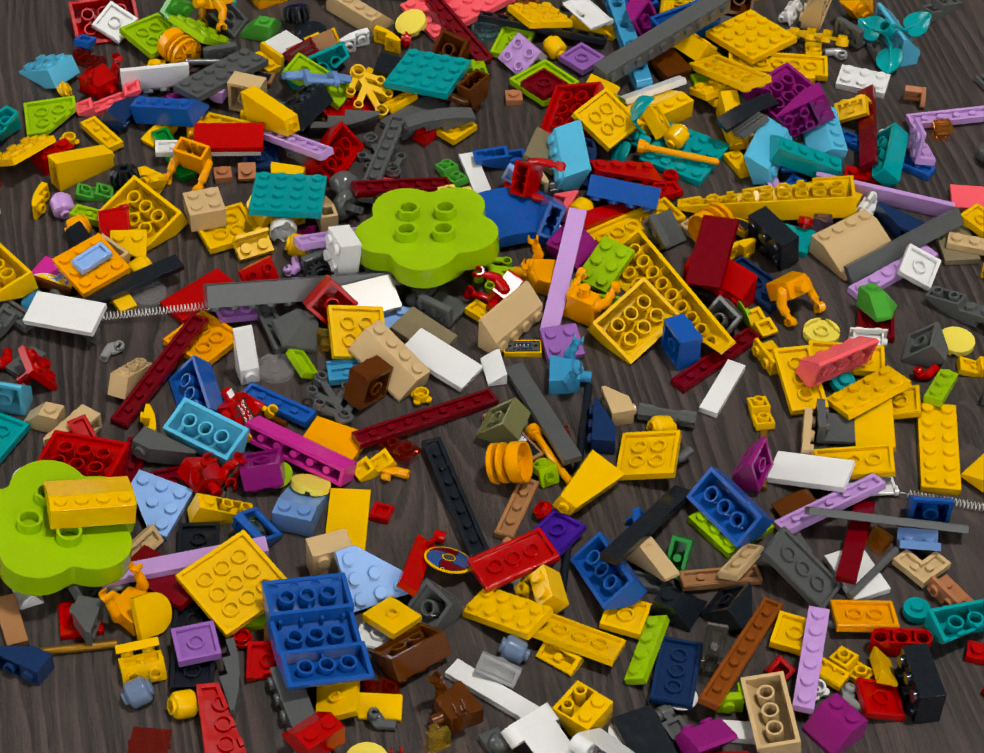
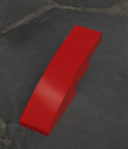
M619 202L618 205L608 204L588 210L584 229L589 230L635 209L625 207V203Z

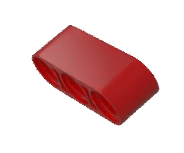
M876 628L871 632L868 649L871 653L873 647L876 646L886 656L898 657L902 646L927 643L930 649L933 636L926 629Z

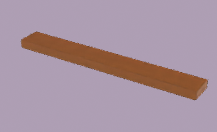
M764 596L753 616L749 619L700 694L697 703L715 711L719 710L778 618L780 610H783L784 604Z

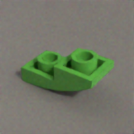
M444 159L434 164L440 176L448 177L450 183L454 184L455 187L469 183L468 177L459 171L458 164L452 160Z
M98 182L95 187L77 183L74 199L86 202H108L113 197L114 187Z

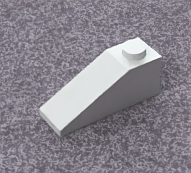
M252 325L233 328L235 370L240 383L245 385L251 382H259V363Z

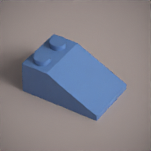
M290 484L280 495L274 506L272 523L280 531L312 537L330 496V491L324 496H311L310 492L300 494L294 491Z

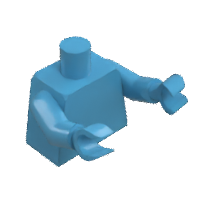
M576 334L573 335L572 343L564 351V357L550 355L548 395L579 392L580 382L591 383L592 371H584L582 361L580 367V361L576 359L575 354L578 346L583 344L584 336L579 340L576 339Z

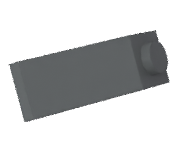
M146 426L132 440L131 454L137 458L151 463L181 465L185 457H196L197 452Z

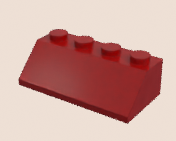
M343 121L330 127L319 141V143L333 147L334 154L323 161L308 157L302 165L306 167V175L320 174L327 176V186L329 187V178L339 171H347L356 159L357 153L361 152L364 147Z
M693 252L690 255L684 267L683 277H685V279L687 277ZM729 259L722 289L701 288L714 292L717 297L721 295L729 299L736 306L737 301H740L745 308H748L754 303L758 275Z

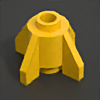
M146 166L138 167L139 175L143 176L140 180L160 194L166 185L164 175Z

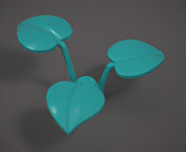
M926 11L909 14L903 20V25L906 28L896 24L892 25L889 20H884L881 16L875 15L858 18V27L865 31V40L876 41L880 34H883L887 39L889 49H882L876 56V63L884 73L890 74L894 72L903 61L902 50L900 48H893L890 41L895 28L902 31L908 30V34L912 37L922 36L929 28L932 15Z
M642 95L635 100L630 109V120L639 131H634L630 134L632 142L623 141L622 144H618L615 147L610 161H625L631 145L637 147L639 139L646 140L650 144L651 137L646 135V132L642 130L636 121L641 117L653 99H655L654 97Z

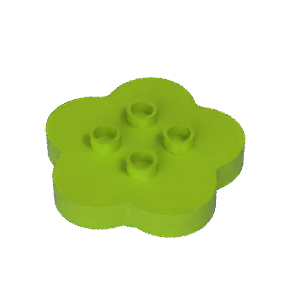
M453 187L434 192L413 188L391 190L375 200L372 207L373 216L362 222L354 231L362 244L361 265L376 271L391 272L399 282L414 288L440 286L459 277L465 270H473L478 265L484 267L490 264L499 254L498 227L491 219L486 217L483 197L477 192L466 188Z
M40 460L21 467L13 475L9 486L0 489V576L8 587L21 594L43 596L58 592L71 584L87 587L106 586L119 581L125 576L129 570L127 567L131 563V532L134 529L135 523L50 529L43 486L44 481L104 478V476H84L66 463L54 460Z

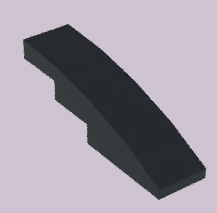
M768 92L730 109L717 117L716 123L728 133L757 112L766 115L778 107L780 103Z

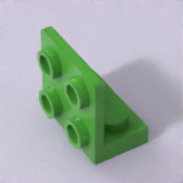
M166 0L160 12L164 15V19L168 21L170 14L175 16L180 14L186 18L190 17L195 7L192 2L187 0Z

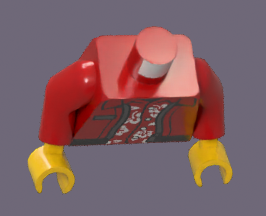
M231 387L221 391L225 401L217 408L219 414L245 426L247 421L259 415L262 416V411H264V415L268 419L275 416L274 413L278 411L276 405L271 404L267 407L265 403L246 392L234 393ZM250 433L248 435L247 443H249V441L252 439Z

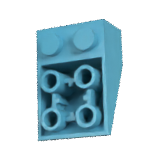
M64 53L45 56V54L36 57V61L25 64L24 68L19 71L21 75L46 89L56 88L61 81L67 82L80 73L73 56L64 55Z

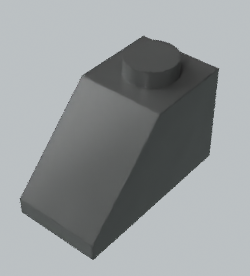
M78 595L75 603L71 604L70 616H72L73 624L85 642L92 646L105 613L104 604L99 598Z

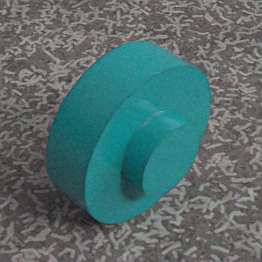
M850 372L843 373L829 381L830 387L835 392L856 382Z
M911 597L904 602L902 614L909 622L916 624L924 623L927 611L931 607L926 600L919 597Z

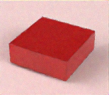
M375 501L369 513V520L388 525L395 511V506Z

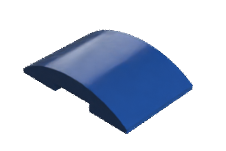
M510 187L496 188L478 193L485 201L486 217L491 219L498 227L499 248L528 243V235H530L531 239L536 238L538 209L541 203L532 201L528 197L509 193ZM536 191L538 194H545L541 191ZM539 236L540 246L546 245L549 239Z
M345 572L261 582L270 642L279 673L288 690L374 679L375 676L365 641L361 640L353 612L354 603Z

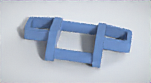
M309 69L282 73V80L304 81L305 85L323 84L332 85L333 87H339L340 83H351L352 77L337 71L315 74L310 73Z

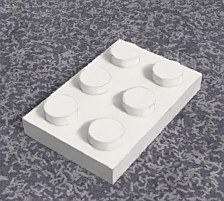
M842 64L835 89L858 93L859 90L873 84L876 90V97L884 99L891 74Z

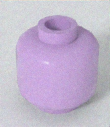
M64 192L55 193L49 202L53 215L56 218L68 219L69 213L75 207L71 196Z

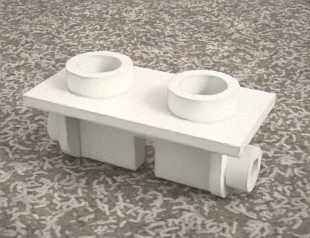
M800 0L789 1L784 11L778 15V21L781 23L788 22V25L791 26L803 10Z
M875 191L869 192L867 197L863 198L857 207V213L865 209L874 215L876 203L878 202Z
M850 327L848 339H854L858 336L877 338L880 341L878 345L887 346L888 329Z

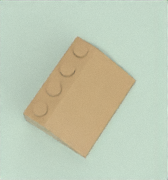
M807 0L804 3L803 12L801 11L799 21H801L800 28L815 27L817 28L816 32H819L832 0Z
M864 209L811 235L809 252L843 281H847L843 266L890 242L891 239L877 218Z

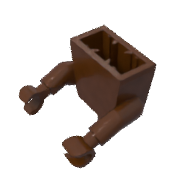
M476 68L469 75L465 74L463 79L457 84L458 94L451 93L447 100L438 98V101L440 103L444 100L451 101L463 107H471L472 111L476 112L479 109V105L488 97L490 75Z
M434 670L432 676L428 675L426 677L435 687V713L428 716V721L433 728L444 724L449 732L454 733L483 722L484 708L461 680L447 689V684L442 679L443 676L437 670Z

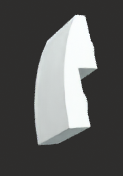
M363 28L351 32L339 39V43L344 42L348 53L356 52V47L370 44L368 28Z

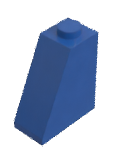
M544 194L538 209L536 235L550 239L558 230L567 208L561 200Z

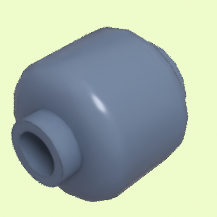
M508 635L507 638H502L497 653L508 662L518 666L522 661L526 662L528 660L531 650L527 649V640L515 635Z
M138 676L124 683V692L121 693V697L125 705L130 704L133 708L137 709L153 700L155 690L148 678L144 679V677Z

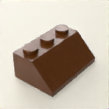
M421 623L394 640L391 639L374 648L370 653L387 678L402 683L409 680L410 676L424 672L428 666L442 662L445 657L451 654L443 630Z

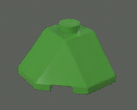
M259 15L245 25L239 38L264 42L276 35L281 27V22L275 18Z
M875 283L859 286L856 306L876 322L893 318L897 304L884 290Z

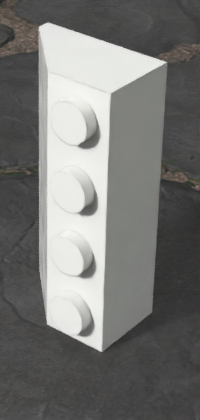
M188 62L120 68L122 91H124V84L139 79L143 94L153 93V90L168 92L175 83L190 76Z

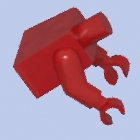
M117 52L111 55L114 59L111 70L104 63L92 70L91 66L88 67L84 74L78 77L80 91L99 100L118 93V83L120 81L119 68L121 62L124 61L120 53Z
M530 158L528 161L515 160L509 193L528 197L532 201L541 203L544 195L538 194L536 191L539 190L541 179L543 178V167H554L562 172L563 170L565 171L566 164L561 161L553 162V160L545 158Z
M478 265L475 270L481 273L473 272L472 276L475 278L484 277L486 280L492 281L495 287L490 294H486L480 291L476 292L471 285H468L463 293V297L467 300L474 297L486 303V310L489 312L519 287L524 279L510 269L502 277L499 273L484 271V268Z
M214 452L205 453L202 457H185L176 473L195 493L210 494L216 497H220L223 494L221 487L230 472L238 465H245L247 463L246 459L242 458L244 454L240 452H235L233 455L234 459L224 463L221 468L217 463L218 458L210 457Z

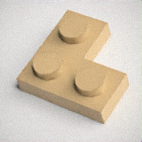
M905 549L893 558L892 565L921 588H924L928 585L931 576L934 575L937 578L950 569L951 562L937 551L921 560L908 549Z

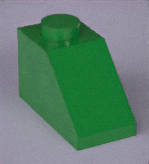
M675 534L672 535L667 557L678 571H684L688 567L695 539Z

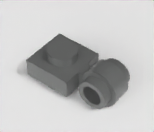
M413 287L411 289L412 294L406 297V305L418 309V297L422 293L431 297L437 291V287Z
M664 704L657 707L655 713L671 742L674 744L676 743L674 736L681 732L680 728L687 724L681 715L675 716L671 705Z

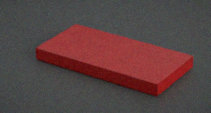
M264 122L195 123L193 141L210 146L211 152H263L265 125Z
M216 268L160 301V307L163 309L164 306L166 311L167 306L170 315L183 324L192 313L197 314L201 311L200 308L203 309V284L235 281Z
M539 527L468 558L467 564L486 593L532 573L542 564L548 566L560 561V555Z

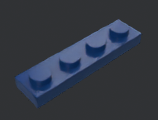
M253 382L242 391L265 403L267 407L271 404L276 405L278 411L274 413L275 415L304 428L316 417L315 410Z

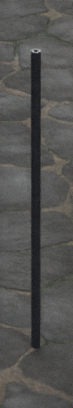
M586 383L577 444V448L582 454V461L575 463L574 473L584 459L589 406L591 405L593 389L591 383ZM574 513L570 517L576 519V513ZM572 545L563 553L560 575L565 592L567 591Z

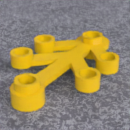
M797 27L787 29V31L797 36V39H800V37L807 40L817 39L825 43H830V40L836 41L835 45L841 47H848L849 44L848 36L838 35V37H832L833 31L829 29H823V33H816L817 28L807 27V30H800Z
M355 64L350 69L349 73L352 76V80L345 91V95L348 98H353L358 81L362 86L357 100L353 103V109H363V101L367 94L375 111L383 113H379V119L387 117L388 107L385 104H380L374 94L383 95V98L387 101L393 98V91L391 89L381 88L384 86L385 77L368 73L363 65ZM367 80L374 81L375 85L368 83Z

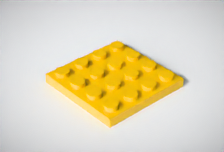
M752 9L705 31V37L751 65L797 43L798 38L790 31L785 30Z
M244 529L175 575L179 584L209 619L214 621L215 626L226 639L265 613L261 587L262 581L287 579Z

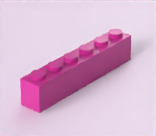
M260 415L246 422L245 427L249 428V433L252 436L249 443L263 450L282 447L284 460L339 487L353 480L357 462Z

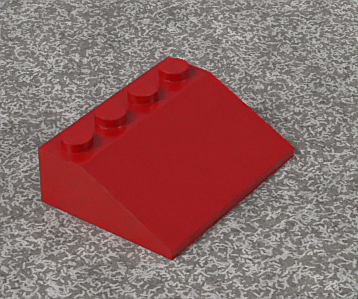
M78 0L68 2V11L75 38L85 34L97 37L95 45L114 42L94 29L92 24L110 1L122 7L139 20L135 0Z
M601 82L556 85L540 128L551 134L556 127L575 121L571 117L573 112L604 89ZM583 129L584 137L593 139V137H591V136Z
M54 430L37 461L54 460L63 462L74 467L84 476L119 477L123 471L130 443Z

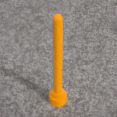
M639 139L637 153L642 154L650 151L718 165L720 162L718 158L650 145L649 142L643 139Z
M536 423L528 425L524 431L526 436L530 440L536 441L546 457L557 464L558 473L567 484L571 476L542 438L541 428Z

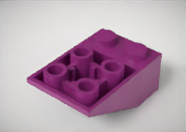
M819 82L803 89L777 114L781 125L788 129L789 135L792 138L836 118Z

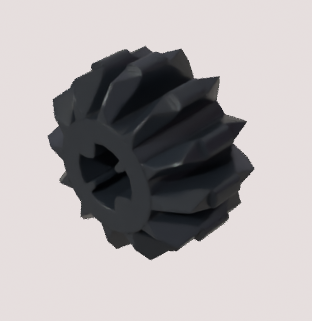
M297 3L285 6L283 8L285 23L296 24L308 21L310 19L308 5Z
M121 163V165H115L114 168L110 169L109 177L111 184L115 188H122L133 175L138 178L140 175L138 167L134 164Z

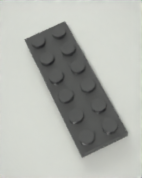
M242 48L175 83L173 91L188 99L201 102L227 88V82L234 71L253 74L268 66L269 60L247 48Z

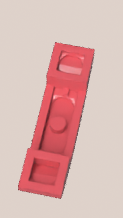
M139 79L124 84V91L93 102L90 97L77 102L78 116L103 115L114 102L140 95L142 89Z

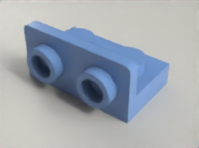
M898 527L896 547L941 551V543L938 542V530Z

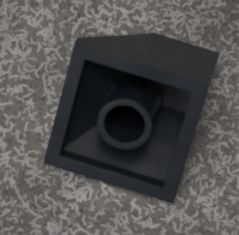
M745 583L721 588L700 613V616L726 631H740L744 629L749 619L753 616L752 585Z
M670 585L662 586L653 600L651 616L667 615L670 620L669 624L690 633L700 613L707 605V601Z

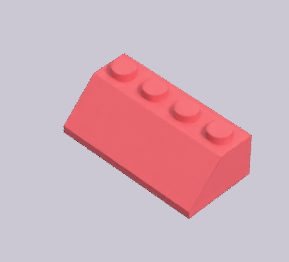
M858 336L854 339L849 338L842 344H834L825 351L820 350L813 356L802 358L795 372L808 389L843 373L866 365L880 341L877 338Z

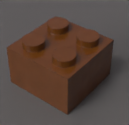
M378 355L352 366L349 370L343 398L358 410L385 398L394 367Z

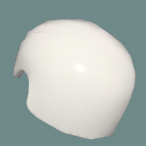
M278 217L273 220L269 230V236L273 241L280 239L282 242L286 241L287 236L297 233V224L288 217Z

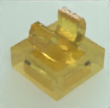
M318 328V345H322V351L329 352L331 346L329 329Z
M437 723L428 725L430 731L427 732V747L431 753L451 746V731L447 725L439 727Z

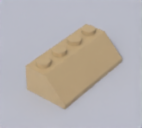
M326 0V10L357 29L368 28L370 37L374 36L373 28L376 25L388 28L395 24L394 20L360 0Z
M528 281L523 282L479 319V348L488 353L496 349H500V353L504 352L508 347L509 341L514 342L518 340L523 333L528 332L536 322L542 319L543 304Z
M381 320L367 327L348 349L360 363L378 355L394 367L387 391L398 402L408 397L415 388L423 387L427 384L431 371Z
M779 671L740 678L757 752L801 753V740L784 672Z

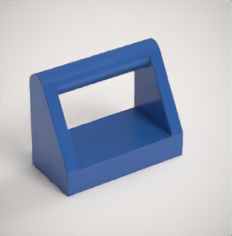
M257 507L241 511L233 518L232 528L237 533L244 529L251 538L262 537L263 535L248 521V519L255 516L272 534L266 537L268 548L284 536Z

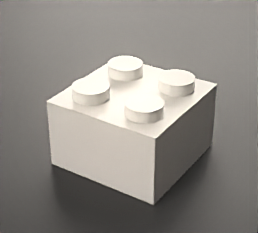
M349 224L328 227V233L325 236L326 250L323 251V256L330 265V269L335 274L358 273L362 247L358 237Z

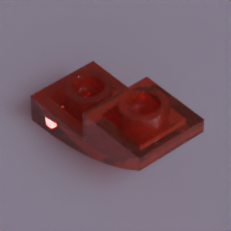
M77 48L71 54L76 65L84 68L91 66V70L107 62L105 56L91 55L89 49Z
M390 437L385 442L378 444V450L381 451L386 448L392 458L403 462H409L421 452V448L408 439L402 441L399 438Z
M380 677L378 681L373 679L360 681V692L399 694L401 683L384 677Z

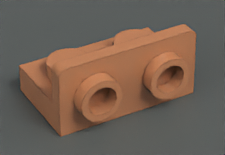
M947 574L939 579L934 575L930 577L927 590L943 606L974 601Z

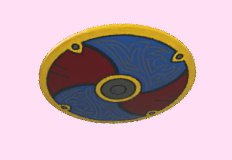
M432 547L424 553L425 561L439 571L453 575L466 573L471 570L467 564L469 557L459 550L449 547Z

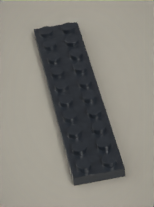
M220 522L179 523L177 553L220 545ZM194 600L183 611L174 607L173 628L211 621ZM172 639L170 693L186 689L196 692V684L215 683V660L179 667Z

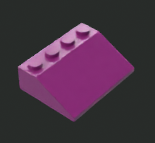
M788 62L768 73L772 77L771 83L761 88H753L750 92H742L747 100L769 92L780 104L766 115L779 124L781 123L777 114L803 89L813 85L810 80Z

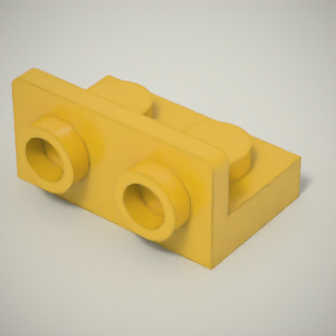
M261 42L260 51L256 52V54L268 59L269 65L260 71L275 74L280 72L284 68V56L270 45Z
M860 94L854 98L843 99L840 102L834 103L840 124L870 115L869 104H871V100L865 94Z
M257 227L252 232L246 233L243 231L235 235L232 244L239 262L274 252L268 235V227Z
M755 338L751 348L754 357H757L763 369H766L770 376L778 374L775 365L776 361L772 355L773 348H778L773 340L762 343L759 338Z
M161 649L118 658L123 685L138 676H142L144 679L148 678L151 683L167 679Z

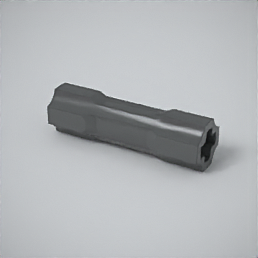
M639 402L637 419L650 421L653 416L668 415L679 426L695 428L697 411L660 408L653 404Z

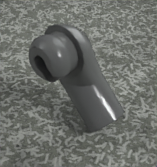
M689 445L679 452L677 464L684 462L694 454V450Z
M371 707L368 710L367 718L375 729L396 730V719H385L377 707Z

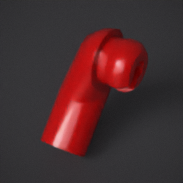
M10 348L2 350L0 370L5 369V366L13 361Z

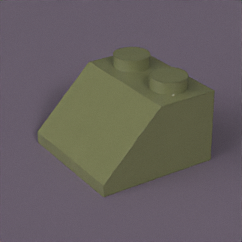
M514 397L488 410L476 436L479 439L494 443L506 442L508 444L512 441H518L522 436L523 428L528 424L527 420L531 412Z

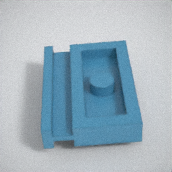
M357 359L326 361L329 385H341L342 382H347L349 370L360 362Z

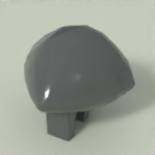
M344 170L329 178V185L335 194L345 189L353 192L350 187L351 181L360 180L351 172Z
M349 189L339 192L333 200L338 213V221L347 220L355 213H363L364 207L358 206L355 195Z

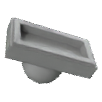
M482 651L474 669V672L514 689L522 671L521 667L508 662L504 657H497L485 651Z

